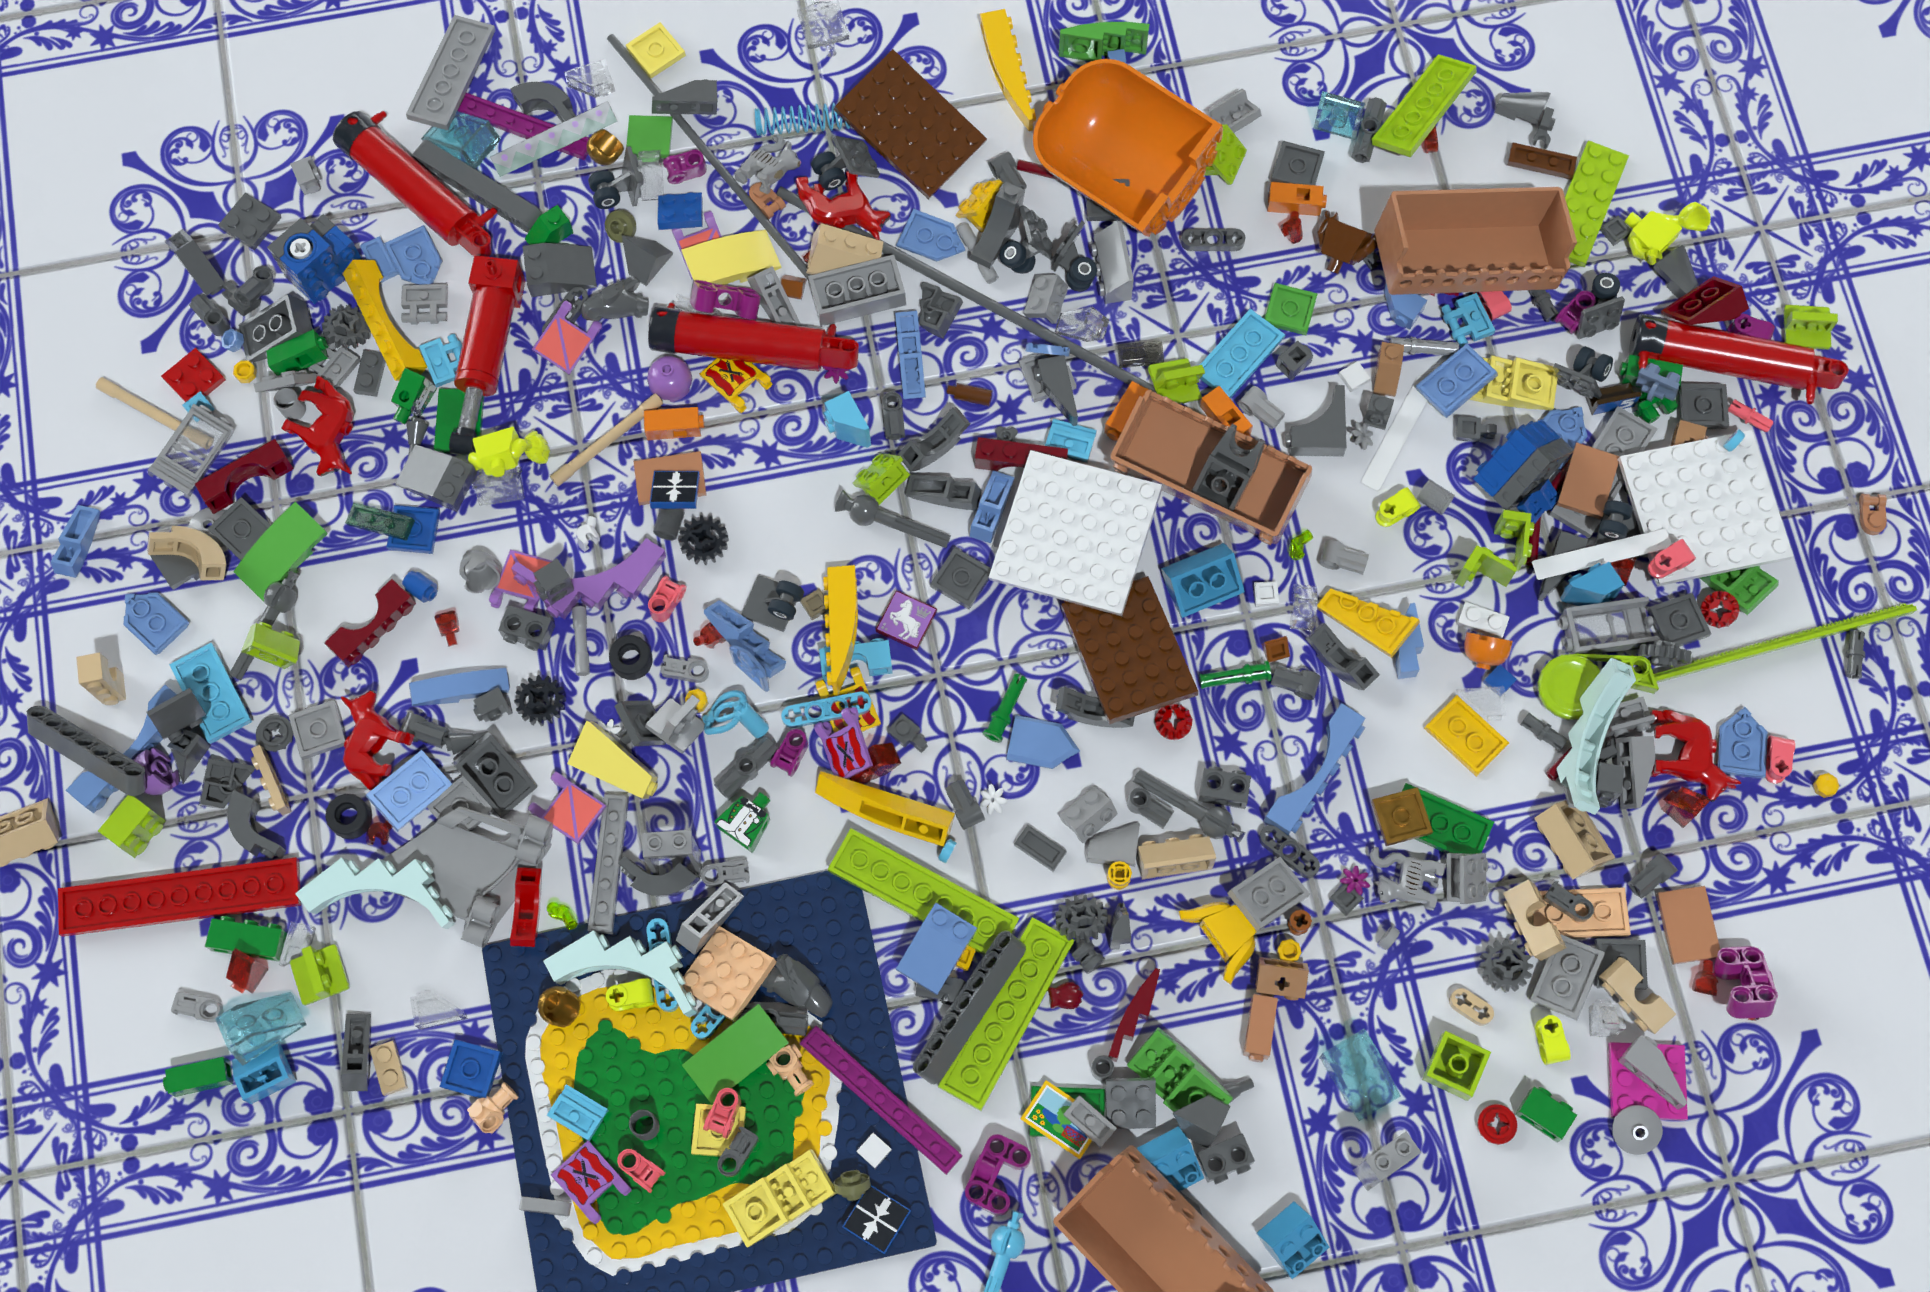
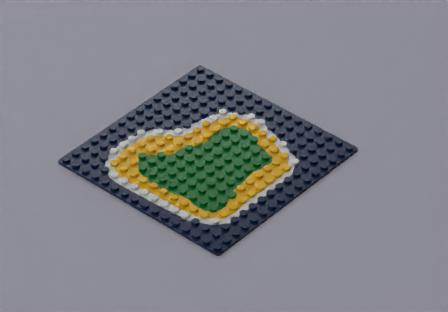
M828 871L737 890L744 898L721 927L775 960L782 954H788L795 961H799L818 977L820 985L827 991L833 1001L829 1013L821 1018L812 1014L807 1009H802L788 1003L775 992H767V988L762 987L761 984L745 1008H754L757 1004H760L764 1010L771 1008L775 1011L808 1014L806 1036L815 1026L819 1027L908 1107L863 890ZM709 897L617 916L614 921L613 934L603 935L610 944L609 948L631 936L636 941L640 940L646 949V953H648L647 925L652 919H663L669 926L672 946L676 945L683 956L680 959L683 967L676 970V972L679 971L684 976L705 945L694 955L678 943L676 938L681 924ZM589 923L539 933L536 937L535 947L510 946V940L489 944L482 948L498 1051L502 1052L500 1060L502 1079L519 1096L517 1100H513L507 1106L521 1196L572 1203L570 1216L524 1211L537 1292H736L926 1249L937 1244L918 1150L799 1044L806 1036L783 1034L789 1042L786 1046L795 1044L802 1054L799 1058L803 1065L801 1070L807 1079L812 1080L814 1083L806 1092L795 1096V1090L787 1079L782 1080L778 1073L775 1076L771 1073L766 1065L769 1059L731 1088L741 1097L740 1107H746L744 1128L757 1135L759 1141L740 1172L734 1177H726L718 1170L717 1164L720 1157L691 1154L696 1104H713L706 1098L682 1064L733 1024L732 1020L726 1017L711 1037L706 1040H699L693 1035L691 1024L706 1004L695 998L697 1005L694 1007L698 1013L690 1018L683 1014L680 1007L673 1012H665L657 1004L654 979L633 971L617 969L599 970L575 977L562 985L554 982L543 961L589 933ZM659 924L656 925V929L652 930V932L656 933L658 942H666L667 939H661L660 932L664 928H661ZM642 978L651 979L655 1004L624 1011H614L610 1008L606 1000V992L611 986ZM555 986L565 987L580 999L579 1015H577V1018L571 1025L564 1028L545 1022L538 1012V1000L540 995L548 988ZM660 988V991L664 990L666 992V999L662 1000V1003H665L667 1007L671 1006V1002L675 1001V998H671L668 989ZM616 994V999H614L616 1003L620 1002V994ZM711 1008L712 1014L717 1016L721 1015L719 1012ZM708 1013L704 1015L708 1019L705 1022V1024L702 1025L699 1023L697 1025V1028L699 1029L697 1032L698 1034L700 1032L706 1033L708 1031L706 1025L709 1023V1021H711L713 1024L716 1022L708 1015ZM769 1016V1017L771 1018V1020H772V1021L774 1022V1024H775V1023H776V1017H775V1016ZM782 1054L778 1058L779 1065H787L790 1062V1056L787 1054ZM795 1076V1078H796V1080L798 1081V1083L801 1084V1082H800V1080L798 1079V1077ZM566 1084L609 1110L591 1138L590 1143L631 1188V1192L624 1196L614 1185H611L591 1204L601 1216V1220L597 1224H594L586 1217L582 1210L551 1176L557 1168L588 1141L547 1116ZM725 1095L723 1105H733L735 1101L734 1095ZM637 1110H648L658 1119L660 1128L658 1134L653 1139L641 1140L631 1132L629 1119ZM644 1116L638 1119L635 1126L636 1132L638 1134L648 1133L653 1127V1118ZM872 1133L892 1149L876 1169L856 1152ZM632 1149L666 1173L664 1176L659 1177L653 1185L651 1193L636 1183L631 1176L619 1167L617 1162L618 1156L623 1150ZM813 1150L832 1184L835 1179L841 1177L842 1173L858 1170L869 1175L872 1186L910 1209L911 1213L885 1255L842 1228L858 1200L849 1201L839 1194L833 1195L796 1220L747 1248L723 1203L762 1177H767L783 1165L794 1161L807 1151ZM628 1155L624 1159V1166L626 1168H631L636 1163L634 1155ZM732 1158L725 1159L722 1164L723 1170L725 1172L734 1171L736 1161Z

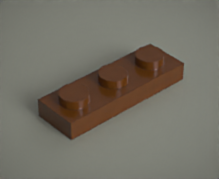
M1513 142L1507 165L1572 180L1577 156Z

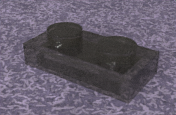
M1162 341L1117 344L1120 368L1150 366L1164 362Z

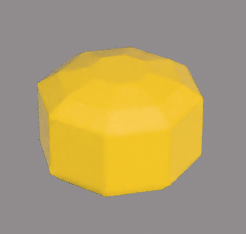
M239 361L233 368V375L240 383H250L256 378L257 369L250 361Z
M699 689L689 691L685 697V702L694 695L700 700L696 707L698 713L703 712L708 705L706 693Z
M1830 773L1819 775L1813 784L1815 793L1823 798L1835 795L1840 787L1837 778Z
M1292 939L1280 942L1276 950L1280 960L1293 962L1297 961L1302 953L1299 943Z

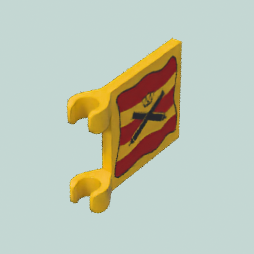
M717 358L699 374L700 377L730 402L739 413H743L747 407L744 400L738 395L750 384L757 380L765 390L772 386L771 378L750 362Z
M859 667L850 669L855 685L840 690L838 695H829L824 680L817 681L815 685L820 698L825 699L855 692H865L869 695ZM862 697L858 698V702L851 704V699L846 700L849 708L859 705L860 709H863L864 704L868 703V701H863ZM872 700L870 710L865 714L859 715L858 718L862 732L881 725ZM835 702L831 707V710L836 714H840L845 709L842 702ZM843 718L830 721L834 733L848 726Z

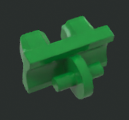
M1642 391L1639 399L1641 403L1637 405L1638 409L1633 414L1636 417L1641 416L1645 422L1651 424L1660 417L1656 408L1661 407L1664 413L1668 415L1677 409L1678 404L1675 399L1672 401L1665 397L1663 399L1654 397L1652 402L1647 400L1648 393Z

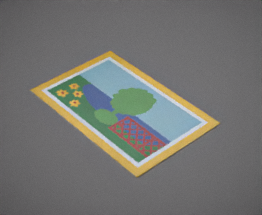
M1045 1080L1020 1119L1078 1159H1081L1092 1140L1063 1116L1075 1099Z

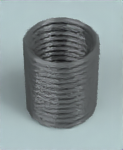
M660 509L653 533L665 540H676L685 512L682 509Z
M637 1110L629 1119L631 1132L641 1140H651L659 1132V1121L648 1110ZM644 1116L652 1117V1129L646 1134H638L635 1129L638 1119Z

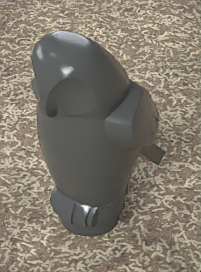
M632 278L623 279L603 288L600 293L584 301L581 306L582 317L589 321H600L601 318L620 319L630 316L642 318V316L648 315L649 299L643 298V294H633L640 285V281L637 278L634 280Z
M788 954L780 955L776 959L777 967L770 971L762 983V987L767 988L769 993L775 992L785 1001L796 1007L807 1009L812 1014L821 1018L825 1017L829 1013L833 1001L827 991L820 985L818 977L805 965L789 957Z

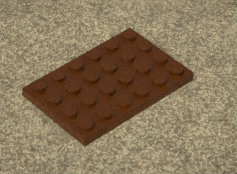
M894 49L833 109L928 200L987 141V138Z
M1149 576L1133 581L1122 616L1071 602L1061 604V609L1109 725L1198 696L1196 684Z

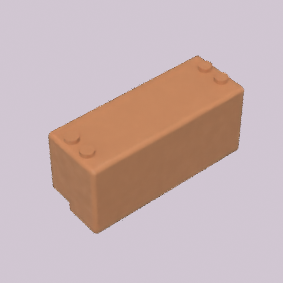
M1561 187L1393 191L1374 230L1388 292L1391 295L1557 289L1570 268L1568 257L1577 244Z
M1147 390L1143 397L1139 396L1111 453L1114 471L1119 474H1129L1135 478L1162 484V491L1258 536V540L1265 544H1277L1312 476V466L1297 460L1293 456L1282 453L1274 447L1265 445L1257 469L1238 506L1232 512L1191 492L1209 455L1227 432L1229 426L1199 414L1191 408L1182 406L1152 390ZM1236 431L1235 441L1240 448L1249 450L1258 443L1254 438Z
M1133 1145L1128 1146L1102 1168L1053 1220L1055 1226L1118 1292H1274L1260 1275Z

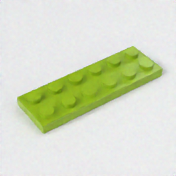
M1438 54L1373 136L1372 145L1411 158L1476 74V65Z
M1589 140L1565 195L1577 244L1568 258L1569 262L1581 267H1585L1629 158L1627 154Z

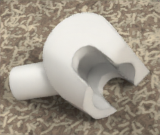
M589 516L586 525L580 526L577 530L578 545L584 552L589 549L588 541H593L596 545L600 541V537L595 530L597 518Z

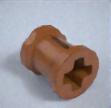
M1305 910L1293 912L1287 924L1290 933L1296 936L1305 934L1311 926V916ZM1298 919L1303 920L1301 927L1296 926Z

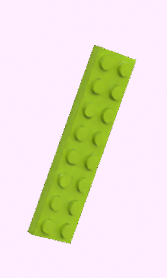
M850 828L827 869L828 872L921 922H924L935 903L941 905L977 927L976 933L968 946L985 955L999 933L1002 931L1012 933L1019 921V918L852 828Z
M1033 917L1020 938V941L1026 946L1023 957L938 1086L939 1089L979 1111H982L1075 941L1073 939L1068 941L1066 935L1061 936L1059 931Z

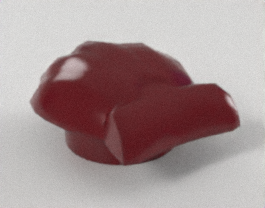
M1065 982L1056 988L1050 987L1048 989L1051 1009L1057 1007L1075 1009L1082 1003L1081 998L1084 993L1080 990V986L1074 982Z

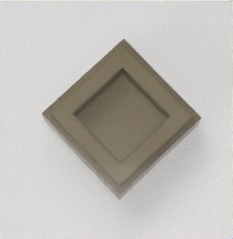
M820 588L803 597L800 601L811 620L829 611V609H825L824 595Z

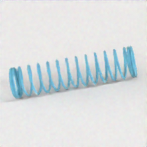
M832 103V124H830L827 104H824L823 127L818 104L815 105V127L808 104L806 128L802 108L799 105L798 130L792 106H790L789 129L785 109L783 106L781 108V131L776 108H773V130H771L768 110L765 108L764 132L761 124L760 110L755 108L757 136H765L767 122L769 131L773 135L775 131V118L778 132L782 134L783 116L787 132L791 133L793 117L795 131L799 133L800 114L806 133L808 132L809 116L814 132L816 131L817 113L821 130H825V115H827L828 125L832 131L835 103ZM835 112V117H836L837 126H838V129L841 130V128H842V117L840 116V126H839L838 116H837V113ZM845 121L846 127L849 130L850 125Z

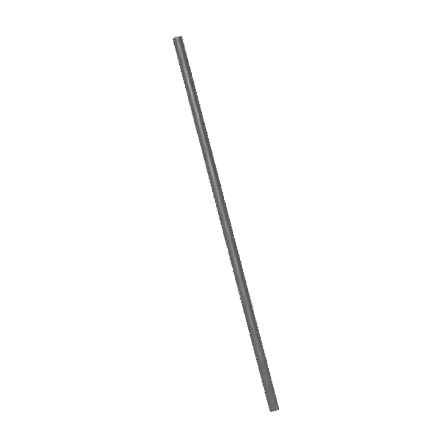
M783 187L778 189L777 196L809 213L797 194ZM853 224L842 228V230L875 239L871 234ZM883 241V254L887 256L894 255L896 261L1049 343L1061 346L1062 348L1069 347L1070 354L1128 385L1134 381L1156 393L1154 385Z

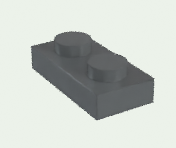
M363 350L353 389L355 394L377 397L386 363L381 352Z

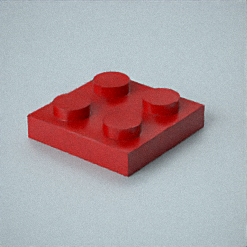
M196 348L161 375L163 380L184 402L188 401L198 392H201L206 397L226 381L220 372Z

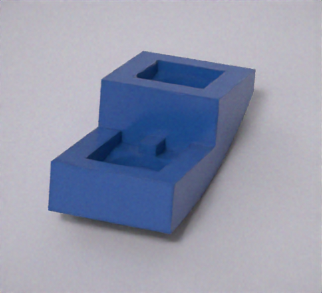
M1546 479L1533 489L1516 508L1519 512L1531 513V522L1535 524L1545 511L1553 508L1558 501L1559 495L1549 479Z

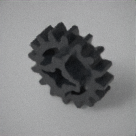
M700 515L699 521H696L694 517L691 518L692 524L685 523L686 531L680 530L679 532L682 538L678 539V542L682 546L680 548L682 554L687 553V560L694 558L695 564L703 560L704 565H707L709 559L715 563L717 555L723 557L721 550L728 549L725 542H728L729 538L726 535L725 526L721 527L720 520L713 523L712 516L708 520H704L703 515ZM713 530L718 534L719 539L713 535ZM689 542H691L692 545H695V550H693L689 546Z
M537 675L536 681L529 677V684L521 683L520 685L523 690L515 692L519 699L514 700L516 706H519L516 711L518 714H522L521 717L524 721L529 719L533 726L536 721L541 726H544L545 720L552 724V717L560 718L558 711L565 710L564 705L561 704L566 701V697L562 695L564 690L562 687H558L559 683L557 680L551 683L549 676L542 680L541 676ZM555 694V703L552 705V699ZM527 696H528V697H529V702H528L527 704H525L526 698H527ZM535 697L538 698V699H541V700L544 699L546 705H545L543 702H542V703H541L540 701L537 702V700L535 699Z

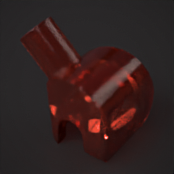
M1292 211L1290 219L1281 225L1284 237L1290 235L1289 241L1292 244L1300 242L1303 238L1302 223L1297 211Z
M449 611L435 615L434 618L441 636H446L448 647L457 645L454 633L459 632V620L456 612Z
M711 622L702 628L700 636L693 639L696 646L704 644L710 649H714L716 644H722L726 641Z
M388 821L373 823L366 834L367 845H373L375 837L380 838L381 845L387 844L389 831L393 826Z
M1711 960L1703 961V970L1695 975L1692 990L1717 996V983L1719 982L1715 974L1712 973L1713 962Z

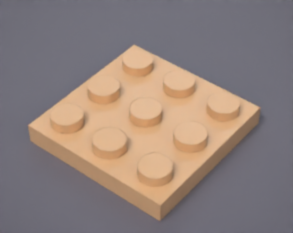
M719 926L683 976L686 982L683 987L687 993L691 992L697 1000L736 1022L777 961Z

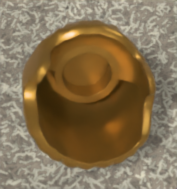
M604 129L592 134L586 145L590 158L594 162L605 166L613 164L624 151L622 143Z
M555 986L548 988L539 997L538 1012L541 1018L551 1025L567 1027L579 1015L580 999L565 987Z

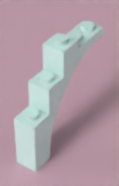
M1610 658L1580 697L1584 713L1569 731L1568 735L1572 749L1557 767L1560 783L1565 787H1569L1574 807L1594 815L1600 809L1596 795V774L1604 738L1618 706L1636 681L1632 666Z
M340 858L295 893L308 912L318 914L334 902L351 895L375 891L392 892L405 895L428 908L442 928L449 929L455 924L451 918L454 916L453 912L447 905L442 906L438 900L440 895L433 886L428 887L435 881L431 875L434 872L426 861L422 863V861L414 859L396 873V868L389 860L384 861L378 858L358 874L360 868L353 860L349 861Z
M592 931L543 961L553 981L559 985L575 977L599 970H627L649 976L663 984L673 994L684 1015L690 1018L698 1013L694 1007L697 1005L691 992L687 993L683 987L686 982L679 971L675 972L683 967L680 961L683 956L676 945L672 946L667 941L646 953L640 940L636 941L631 936L609 948L610 944L603 934L600 935Z

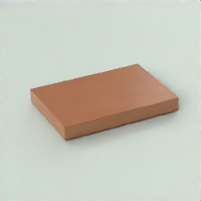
M1576 442L1556 505L1601 520L1620 456Z
M701 451L633 461L639 506L650 504L654 471H699L698 497L707 496Z
M1705 886L1657 893V902L1672 965L1716 959L1720 946Z

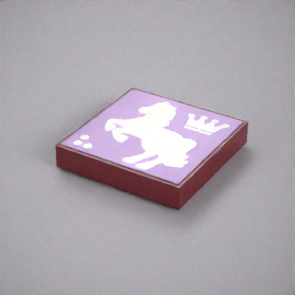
M896 590L876 628V632L918 651L938 610Z

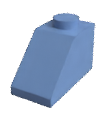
M1386 283L1384 294L1391 319L1398 326L1406 327L1410 330L1424 311L1427 300L1418 294L1391 295L1388 292Z

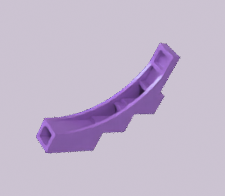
M646 538L634 553L615 567L596 575L571 579L574 591L552 605L546 599L544 601L547 608L546 611L555 618L560 616L565 619L580 598H582V603L589 608L596 607L600 610L615 589L623 598L627 599L630 597L635 600L665 560V550ZM516 561L511 568L514 575L513 578L523 586L526 584L533 588L532 591L538 595L533 584L536 581L534 572Z

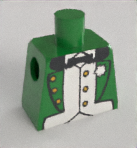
M405 368L391 399V402L398 407L393 419L405 425L410 414L419 418L436 392V386L426 377Z
M761 792L758 793L752 802L741 796L714 823L720 831L753 853L770 822L769 815L763 810L771 800Z

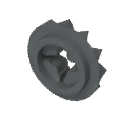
M269 716L262 720L256 729V740L266 751L277 752L278 750L286 749V746L292 742L293 730L291 723L283 716ZM279 729L278 732L282 735V738L275 737L272 740L268 730L276 732Z

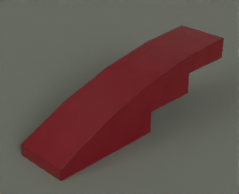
M1154 969L1127 1007L1108 1057L1112 1061L1117 1062L1122 1040H1133L1138 1018L1148 1020L1160 969Z

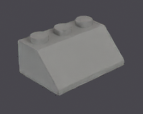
M1117 221L1095 234L1094 243L1090 244L1092 257H1096L1097 263H1095L1097 266L1096 277L1100 276L1101 283H1098L1099 294L1104 296L1105 304L1132 299L1134 279L1122 221Z

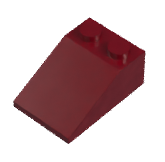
M1713 276L1661 310V313L1664 316L1688 325L1736 319L1748 310L1749 306L1741 285Z

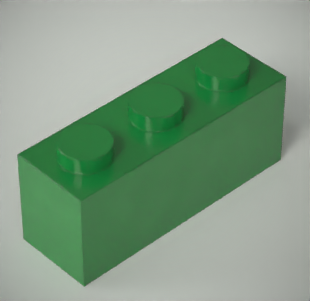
M221 916L220 920L211 919L205 947L213 952L282 962L288 933L281 929L282 926L268 923L267 927L258 926L259 923L256 921L244 920V923L235 922L234 918Z

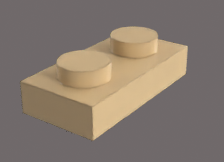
M395 1041L370 1048L382 1095L386 1096L408 1088Z

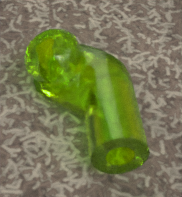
M1308 529L1290 540L1289 555L1293 560H1301L1304 557V545L1313 539V535Z
M551 902L547 905V912L551 918L563 921L568 930H573L577 927L578 923L568 906L558 904L557 902Z

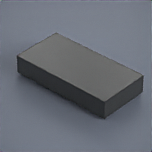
M1029 825L1026 826L1014 843L1015 847L1052 872H1054L1067 853L1066 850Z

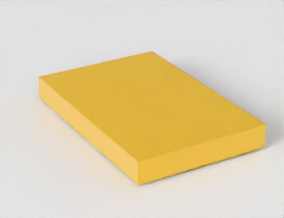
M1458 695L1424 727L1431 736L1476 777L1509 744L1502 735Z

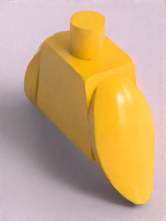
M1213 902L1190 910L1178 911L1182 921L1200 923V928L1225 963L1228 962L1224 970L1223 980L1231 985L1235 975L1254 952L1256 945L1254 939L1256 934L1255 928L1237 905L1231 906L1225 902Z

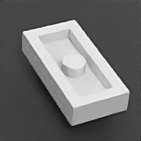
M1465 602L1457 625L1490 637L1502 639L1509 617Z

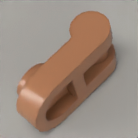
M762 182L755 183L750 187L749 196L769 220L777 210L781 211L784 209L786 204L771 188V192L767 195L760 191Z
M1870 494L1860 495L1861 528L1869 535H1878L1886 527L1887 498L1885 494H1877V496H1870ZM1869 506H1875L1876 511H1870Z

